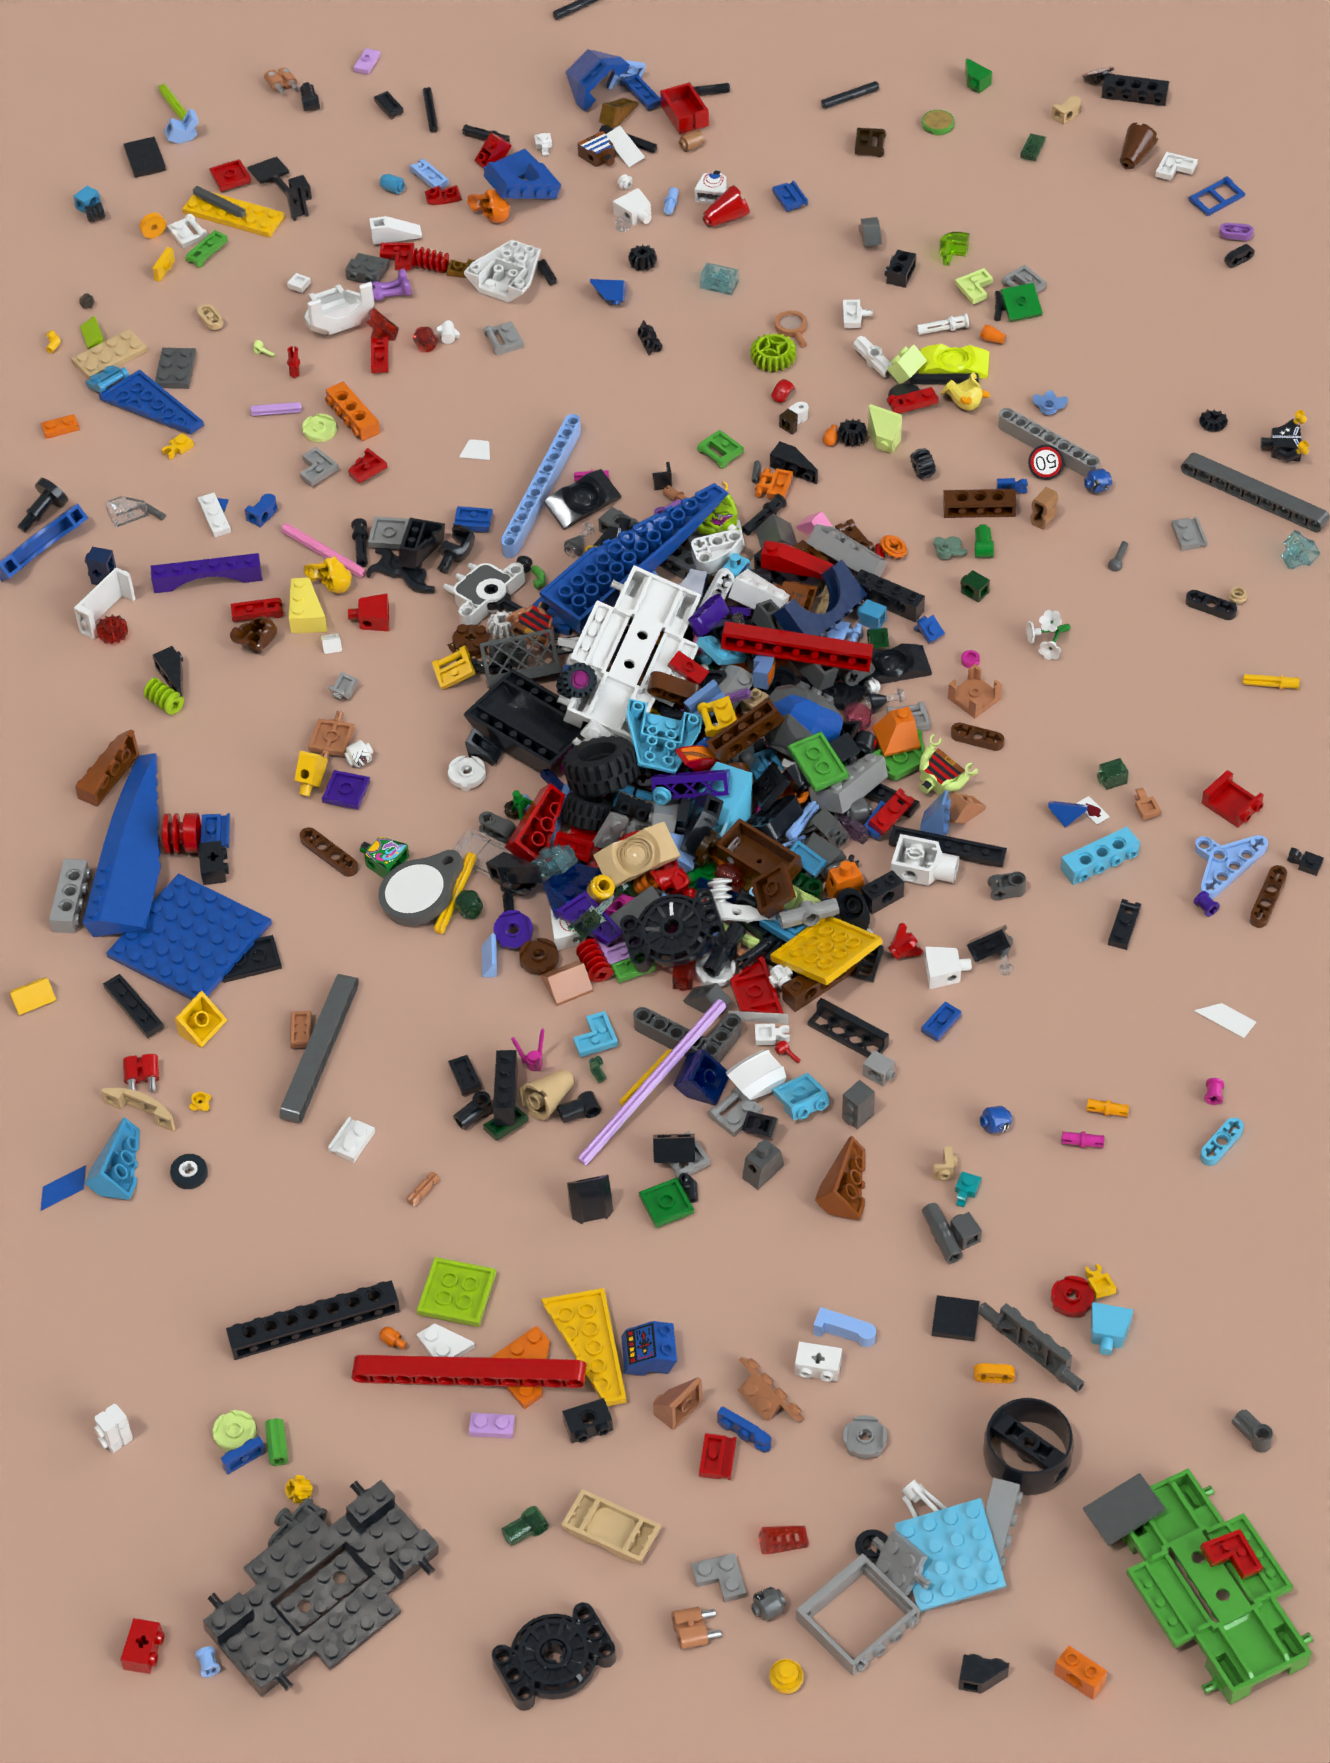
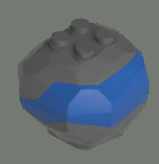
M802 681L799 684L797 683L796 686L791 684L778 686L769 696L785 721L764 735V744L791 758L793 757L787 749L788 745L821 731L830 743L839 737L843 725V718L834 706V698L826 693L822 696V691L814 687L810 690V685Z

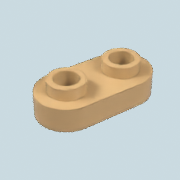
M204 304L198 308L199 318L209 329L218 330L222 328L224 324L223 318L212 305Z

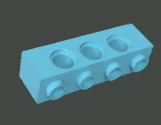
M1125 827L1061 857L1060 869L1073 885L1078 882H1084L1093 875L1101 874L1110 867H1115L1127 859L1136 857L1139 854L1140 841L1128 827Z

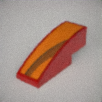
M693 745L675 750L684 764L694 771H703L704 769L709 771L716 762H720L710 747Z

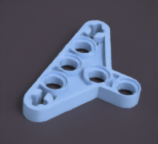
M1256 835L1225 845H1219L1205 836L1197 838L1195 852L1208 861L1200 892H1208L1211 899L1217 897L1267 851L1268 840L1262 835ZM1204 843L1207 844L1209 847L1206 849H1202L1199 847V844ZM1244 853H1248L1252 857L1246 859L1243 858L1241 855ZM1221 854L1224 858L1216 859L1214 855ZM1235 864L1239 866V869L1233 870L1229 866ZM1220 875L1225 876L1227 880L1220 881L1217 877Z

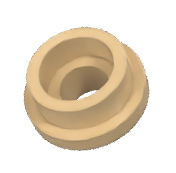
M1234 587L1229 592V599L1233 603H1244L1247 600L1246 590L1243 587Z

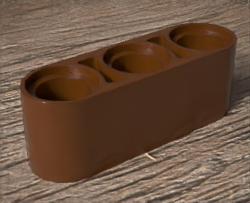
M653 671L650 673L647 692L652 696L685 706L684 701L699 691L701 686L660 671Z

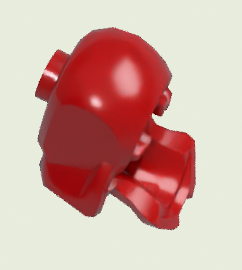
M677 860L659 867V870H651L649 872L658 886L670 895L683 894L682 891L689 888L690 878L678 865Z

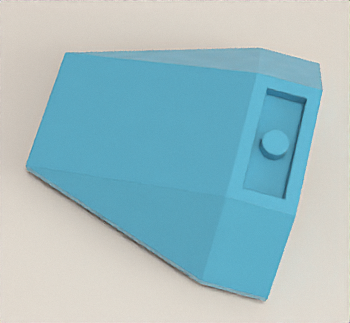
M629 699L626 718L637 765L675 774L683 762L675 750L694 744L701 732L702 716L684 712L680 721L647 713L646 702Z
M716 762L710 770L730 769L731 775L728 779L730 794L715 796L724 801L719 819L713 828L720 833L719 837L722 838L739 818L746 822L751 817L753 773ZM723 780L715 781L712 787L717 791H724ZM700 782L695 790L697 792H704L707 786ZM688 798L691 799L688 821L692 812L695 798ZM676 819L675 829H676V828L678 827V825H679V821H677V819Z

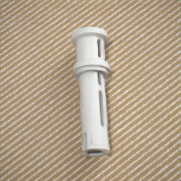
M964 313L962 316H949L945 320L917 324V333L921 335L948 329L955 331V329L963 327L967 329L969 328V319L967 313ZM940 325V327L927 329V327Z

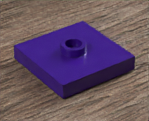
M334 770L322 796V803L359 810L370 784V777Z

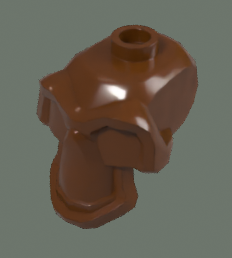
M259 616L238 628L234 627L230 633V638L234 643L241 644L256 654H260L263 648L267 647L276 636L277 627L270 618Z

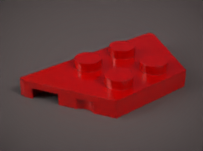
M760 956L758 962L751 967L748 965L741 973L730 978V985L740 1012L784 1014L776 990L769 981L768 977L770 974L763 956Z

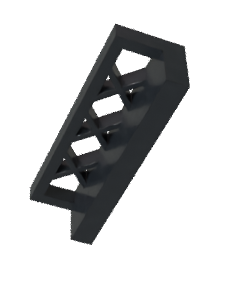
M823 998L818 1000L816 1012L808 1021L809 1027L867 1058L871 1055V1052L866 1048L867 1046L874 1045L879 1048L877 1052L882 1054L889 1045L888 1033ZM822 1017L827 1020L828 1024L820 1025L816 1023V1020ZM840 1027L844 1029L845 1033L836 1034L832 1028ZM857 1036L861 1038V1042L853 1043L849 1037Z

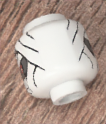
M358 740L346 747L344 756L351 767L360 768L372 760L371 754L373 750L369 743L365 744L363 741Z

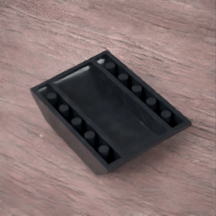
M514 669L508 671L464 713V717L473 728L502 748L503 751L536 771L552 768L574 746L572 742L576 737L580 740L583 738L580 733L588 724L584 721L581 728L563 721L567 706L557 702L559 695Z

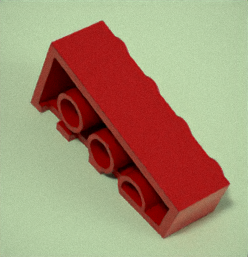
M551 783L540 789L504 848L516 857L537 864L539 867L544 866L546 853L551 845V836L555 831V823L559 817L565 794Z

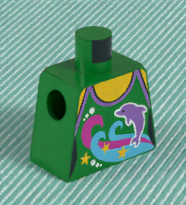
M378 837L373 844L363 842L360 847V852L365 854L366 866L382 878H385L391 870L409 858L408 844L384 837Z

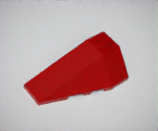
M767 540L761 551V568L823 579L821 574L834 565L782 542Z

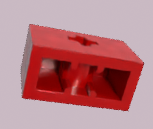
M133 1618L120 1659L124 1670L146 1674L151 1673L152 1666H156L158 1661V1647L163 1644L165 1636L160 1622Z

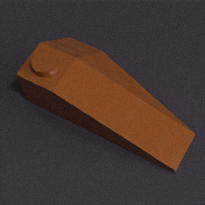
M853 1136L848 1138L819 1186L815 1201L830 1215L859 1220L865 1206V1198L862 1197V1189L865 1188V1182L862 1181V1171L865 1170V1148Z

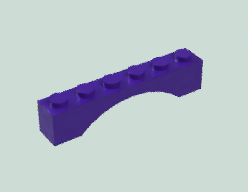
M259 553L151 565V580L154 594L172 592L187 582L205 577H225L243 583L262 581Z

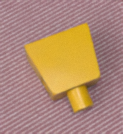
M300 750L294 778L296 782L301 783L300 795L310 797L312 786L320 787L328 762L327 758Z

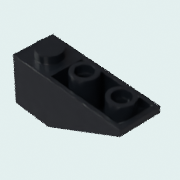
M779 441L770 453V467L793 471V476L817 484L818 469L795 446Z
M709 793L695 798L680 850L697 857L695 853L705 836L709 837L711 833L709 831L714 828L719 819L724 803L723 800Z
M502 852L486 862L491 879L503 884L505 881L511 884L543 882L542 871L537 864L509 853Z

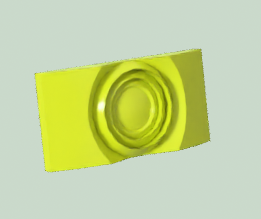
M936 344L921 348L920 352L927 361L919 368V374L974 372L978 373L979 378L988 379L989 351L971 345L951 348L943 344Z

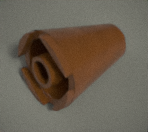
M1134 122L1127 129L1120 157V163L1126 169L1134 168L1158 141V138H1156L1157 133L1144 123L1137 125L1138 122Z

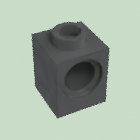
M970 1212L963 1215L958 1214L951 1220L950 1229L962 1250L981 1242L982 1230Z

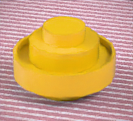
M791 1659L778 1660L770 1669L769 1680L771 1686L783 1694L794 1693L803 1683L801 1666Z

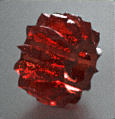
M113 614L111 617L105 615V619H99V624L96 627L98 637L105 644L108 642L111 645L114 642L120 643V640H125L128 634L127 622L120 615L116 617Z

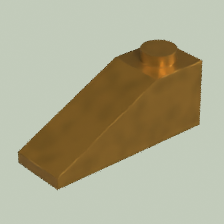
M621 98L602 103L599 123L610 128L620 125L637 107L638 102Z

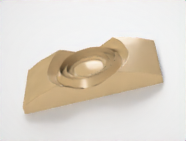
M665 822L644 828L633 836L612 843L593 855L602 875L610 877L614 882L615 888L681 857Z
M582 1489L562 1522L561 1527L581 1541L600 1546L617 1558L641 1564L660 1531L661 1524Z

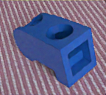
M264 494L254 507L249 505L245 508L246 521L258 527L264 525L277 511L276 497L273 494Z

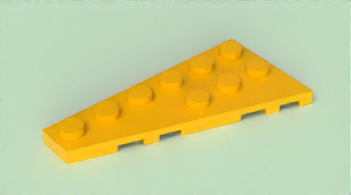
M604 1288L542 1298L541 1303L575 1359L584 1361L587 1364L585 1375L600 1399L604 1398L607 1406L627 1403Z

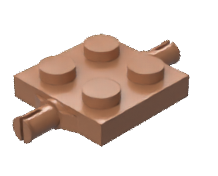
M337 711L334 719L318 718L308 750L321 753V756L328 758L329 755L345 757L344 753H346V747L349 746L355 725L342 721L344 716L342 711Z

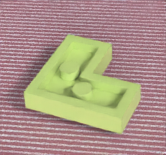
M985 268L955 279V285L972 304L987 299V293L982 287L993 283V277Z

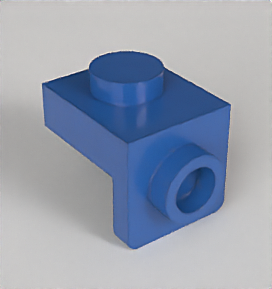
M934 615L929 618L926 616L916 621L918 625L913 628L915 631L920 630L928 644L945 634Z

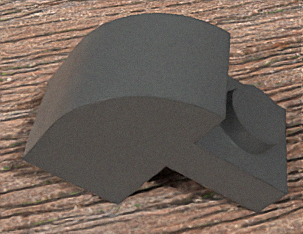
M878 218L860 219L859 232H862L863 246L881 245V230Z

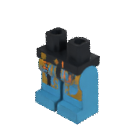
M626 785V788L614 792L612 797L614 812L643 822L647 821L653 805L651 802L653 797L651 792L637 788L633 796L635 787L631 785Z

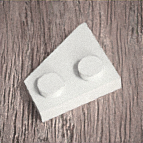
M433 1324L417 1334V1339L430 1356L461 1357L475 1348L473 1341L437 1324Z

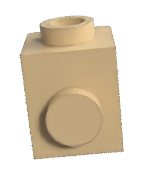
M944 1146V1164L933 1165L934 1180L954 1179V1167L958 1165L957 1154H953L952 1146Z

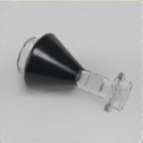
M898 688L896 690L897 693L889 695L867 692L866 696L862 697L865 711H870L874 714L888 702L899 700L902 703L906 700L904 690Z

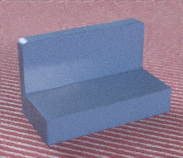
M713 679L684 701V704L689 713L701 716L697 710L698 704L703 702L710 703L726 696L721 692L718 683ZM714 711L709 713L710 719L715 716Z

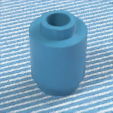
M384 174L380 179V186L384 190L399 194L404 190L405 182L401 177Z

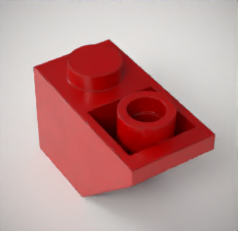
M490 133L474 161L484 168L488 165V162H496L505 158L512 145L504 138Z

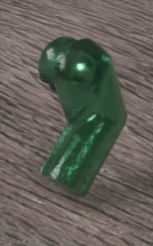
M600 1056L592 1057L589 1060L590 1071L598 1083H602L607 1079L600 1068L603 1065V1060Z

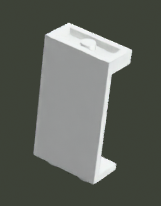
M116 567L74 607L81 634L94 640L98 636L95 622L121 596L131 601L135 600L131 576L127 571Z

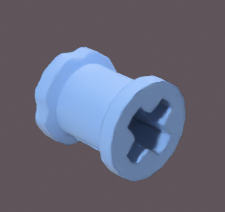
M212 1646L203 1647L197 1650L195 1654L196 1659L200 1662V1674L202 1677L214 1676L221 1670L220 1665L216 1663L214 1656L215 1648Z

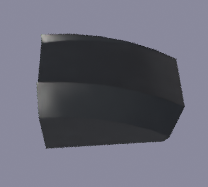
M608 1174L567 1182L569 1208L573 1220L583 1224L588 1221L608 1219L613 1212Z

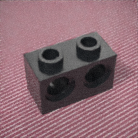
M897 249L895 255L891 256L890 265L885 269L886 284L906 288L916 267V253Z

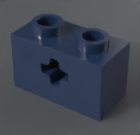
M92 546L90 552L85 556L91 584L98 585L116 568L113 550Z

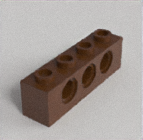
M1015 489L944 490L943 492L944 518L1016 517Z
M768 697L710 738L706 743L717 759L725 764L783 723L785 719Z
M857 963L828 985L799 974L782 986V1000L794 1012H797L855 973Z

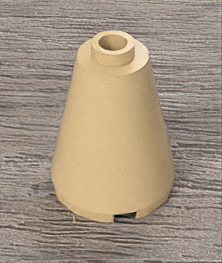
M561 1069L523 1084L519 1089V1099L522 1106H527L530 1110L528 1114L535 1119L544 1120L548 1118L574 1085L573 1075L569 1071Z

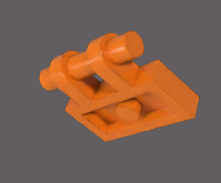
M765 468L760 474V482L755 487V496L760 498L766 492L767 498L773 499L775 494H781L785 498L793 478V471L776 468L775 472L771 473L769 468Z

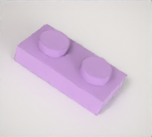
M471 1413L469 1436L513 1438L515 1415Z

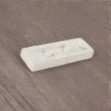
M215 493L197 497L214 538L231 533L230 526Z

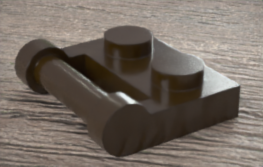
M857 128L855 154L883 157V143L886 131L877 128ZM873 137H877V147L872 146Z

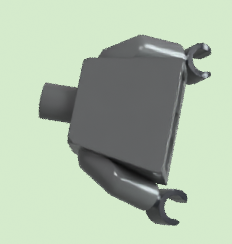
M811 832L810 837L802 842L827 861V866L818 875L823 879L827 878L830 869L840 866L842 861L855 862L857 867L859 865V860L854 861V855L851 854L846 859L847 857L844 852L823 839L821 834L817 835L815 832ZM805 870L802 872V873H804L805 875H808V876H810V877L813 878V876L810 875V874H809L808 872H806Z

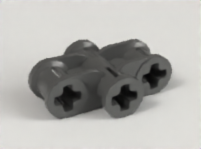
M311 1498L305 1499L293 1514L290 1513L288 1508H283L277 1514L274 1521L276 1526L281 1527L270 1537L268 1547L314 1511L324 1521L327 1516V1510L315 1505Z

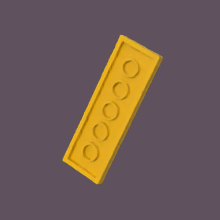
M194 194L182 208L183 214H193L197 218L269 238L285 218L284 212L220 194L216 195L244 208L246 215L240 218Z

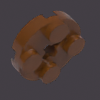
M473 624L458 625L457 630L452 636L453 647L460 650L459 648L465 645L470 653L469 656L480 654L479 644L489 642V634L486 631V627Z
M537 938V941L532 942L529 940L521 946L519 951L520 966L533 974L542 975L553 970L559 961L555 943L546 938ZM543 954L542 958L535 957V955Z

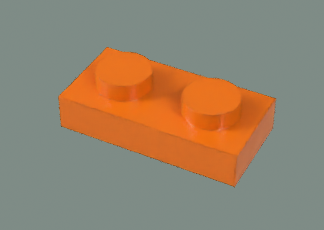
M75 414L41 423L46 439L80 430Z

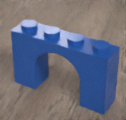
M488 162L484 173L485 179L499 196L506 199H556L561 188L560 182L543 163H529L524 176L527 180L513 175L502 162Z

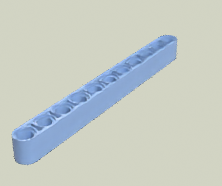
M570 414L564 419L501 538L502 554L504 557L514 558L519 553L544 505V501L550 494L581 434V419L578 415Z

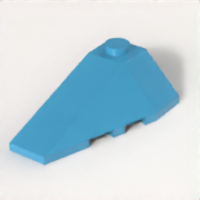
M125 1117L122 1118L84 1182L85 1185L99 1196L128 1200L131 1198L137 1184L135 1169L138 1168V1162L135 1160L136 1151L139 1150L140 1129Z

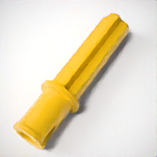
M1243 675L1244 685L1280 687L1281 690L1282 688L1299 689L1300 677Z

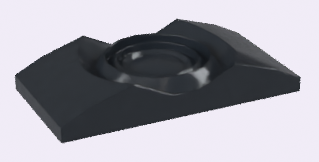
M602 469L584 475L577 482L569 486L562 487L548 497L544 504L563 530L617 501L621 498V494Z
M902 643L892 649H873L871 661L875 670L872 674L858 682V685L864 686V682L871 677L878 680L880 684L932 675L923 645Z

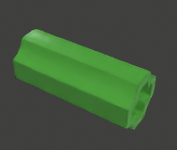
M269 1419L265 1422L270 1465H285L289 1461L283 1419Z

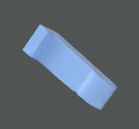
M820 1307L814 1322L813 1335L822 1337L823 1332L858 1342L863 1347L874 1345L876 1341V1328L873 1324Z

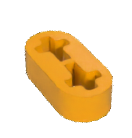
M980 1363L974 1366L973 1378L982 1383L1008 1384L1015 1380V1368L1007 1364Z

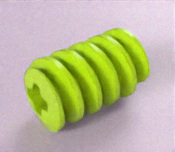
M152 678L144 688V697L168 715L178 713L184 705V697H180L178 692H175L174 689L165 685L158 678Z

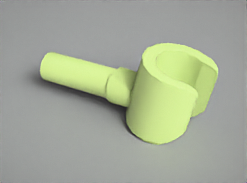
M256 340L254 342L253 351L255 354L262 352L271 357L275 356L274 353L263 348L264 344L262 341Z

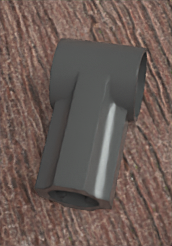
M1247 1409L1240 1410L1232 1419V1424L1251 1441L1255 1451L1260 1453L1269 1451L1273 1436L1271 1427L1261 1424Z

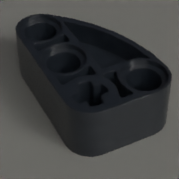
M790 794L775 801L767 812L761 809L750 817L746 823L772 839L777 840L804 811L796 795Z

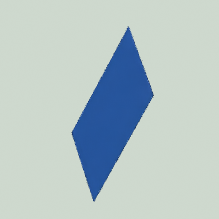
M86 1165L43 1186L40 1211L83 1190Z

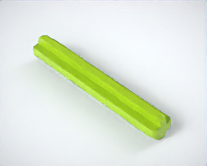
M166 84L159 85V92L181 121H183L187 113Z

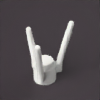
M913 1480L902 1490L905 1495L902 1500L907 1504L913 1518L918 1517L911 1501L917 1503L922 1499L934 1512L939 1509L932 1502L941 1509L947 1508L921 1484H918L916 1480Z

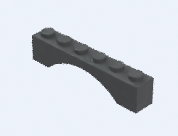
M771 599L756 604L752 621L756 626L784 630L773 615L779 607ZM790 660L816 689L821 691L833 686L838 673L836 667Z

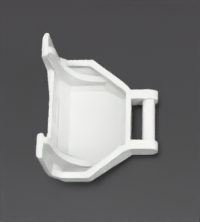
M372 282L360 284V293L351 290L344 291L342 286L338 284L335 285V288L316 294H308L310 302H307L308 310L304 316L308 328L323 335H332L361 325V322L374 308Z

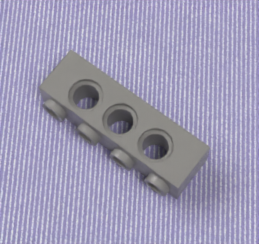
M64 859L49 917L52 932L75 933L77 926L80 925V911L84 909V895L88 893L87 882L92 877V869L89 868L87 860Z

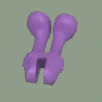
M404 268L399 270L398 278L394 281L372 282L374 302L389 296L412 295Z

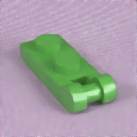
M214 230L187 253L185 260L189 263H194L199 268L202 267L211 255L228 242V237Z

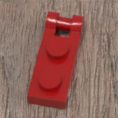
M371 337V373L389 372L388 337H383V339Z
M929 387L899 396L890 395L887 398V403L891 406L892 412L900 414L937 404L938 397L933 388Z
M280 598L232 603L233 622L251 620L259 616L281 618L283 616L282 600Z
M901 788L868 823L870 827L882 836L915 802V799L904 794L905 791ZM899 799L904 802L903 805L898 802Z

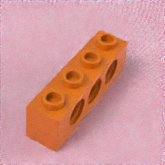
M344 381L325 389L327 405L331 406L336 415L343 419L344 424L351 428L354 436H358L363 442L380 433L378 419Z

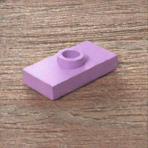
M366 48L353 67L354 72L369 75L381 56L380 51Z

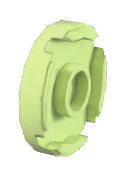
M327 414L310 416L303 422V435L312 442H325L335 436L337 432L335 419Z
M233 1410L230 1413L219 1416L214 1422L212 1429L215 1443L219 1448L227 1452L237 1449L249 1439H254L257 1434L256 1424L251 1415L239 1410Z

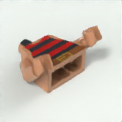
M540 602L538 607L530 605L529 608L522 607L509 614L504 620L505 623L506 621L511 623L509 631L517 636L552 629L555 646L557 645L554 625L552 624L553 618L547 614L550 607L545 602ZM541 634L537 641L546 647L550 641L549 634ZM523 638L531 645L533 644V641L529 638ZM535 643L534 647L540 649L541 646Z

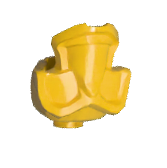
M336 556L326 558L322 563L306 564L304 566L303 572L307 578H310V581L320 579L322 584L332 593L342 594L351 585L352 575L350 571L346 570L343 563Z

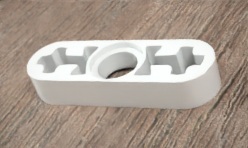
M722 568L718 570L699 608L712 597V593L717 589L721 590V595L725 599L734 581V575L729 569Z

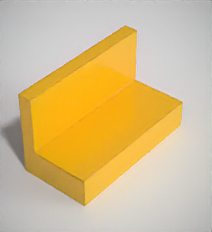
M47 977L8 991L18 1015L56 1001Z

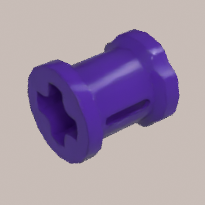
M1206 891L1200 892L1193 902L1205 911L1204 914L1207 917L1214 915L1220 907V904L1214 902Z

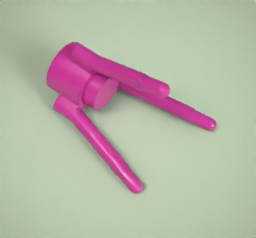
M544 1028L540 1030L538 1050L530 1051L527 1056L523 1053L515 1037L511 1038L522 1059V1063H526L530 1071H541L543 1066Z

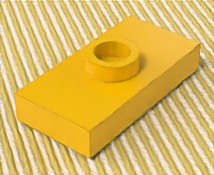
M167 247L152 267L155 281L160 282L175 262L173 248Z

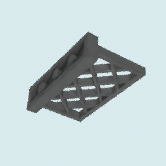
M552 629L479 644L487 688L494 686L510 671L505 667L510 658L519 663L516 671L530 679L562 672ZM548 633L550 641L545 647L537 640L541 634ZM523 638H529L533 641L528 651L519 645ZM508 641L515 645L510 654L501 649L504 643ZM535 643L544 648L539 658L530 653ZM492 645L497 649L492 658L485 654L484 646ZM517 647L526 652L521 662L512 656ZM499 651L508 656L503 666L494 660ZM546 651L553 654V663L547 664L541 660ZM528 654L537 659L533 667L523 664ZM494 662L501 669L498 674L490 676L488 668Z

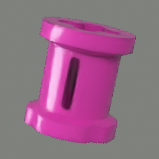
M1219 1078L1207 1079V1093L1204 1100L1210 1105L1221 1104L1223 1102L1221 1092L1224 1088V1081Z

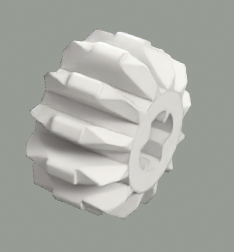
M504 610L503 612L497 611L496 614H491L487 624L490 635H493L494 639L515 636V634L509 631L511 623L508 621L504 622L512 611L507 613Z

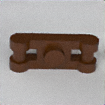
M853 519L835 526L837 530L871 551L875 550L873 543L867 540L857 528Z

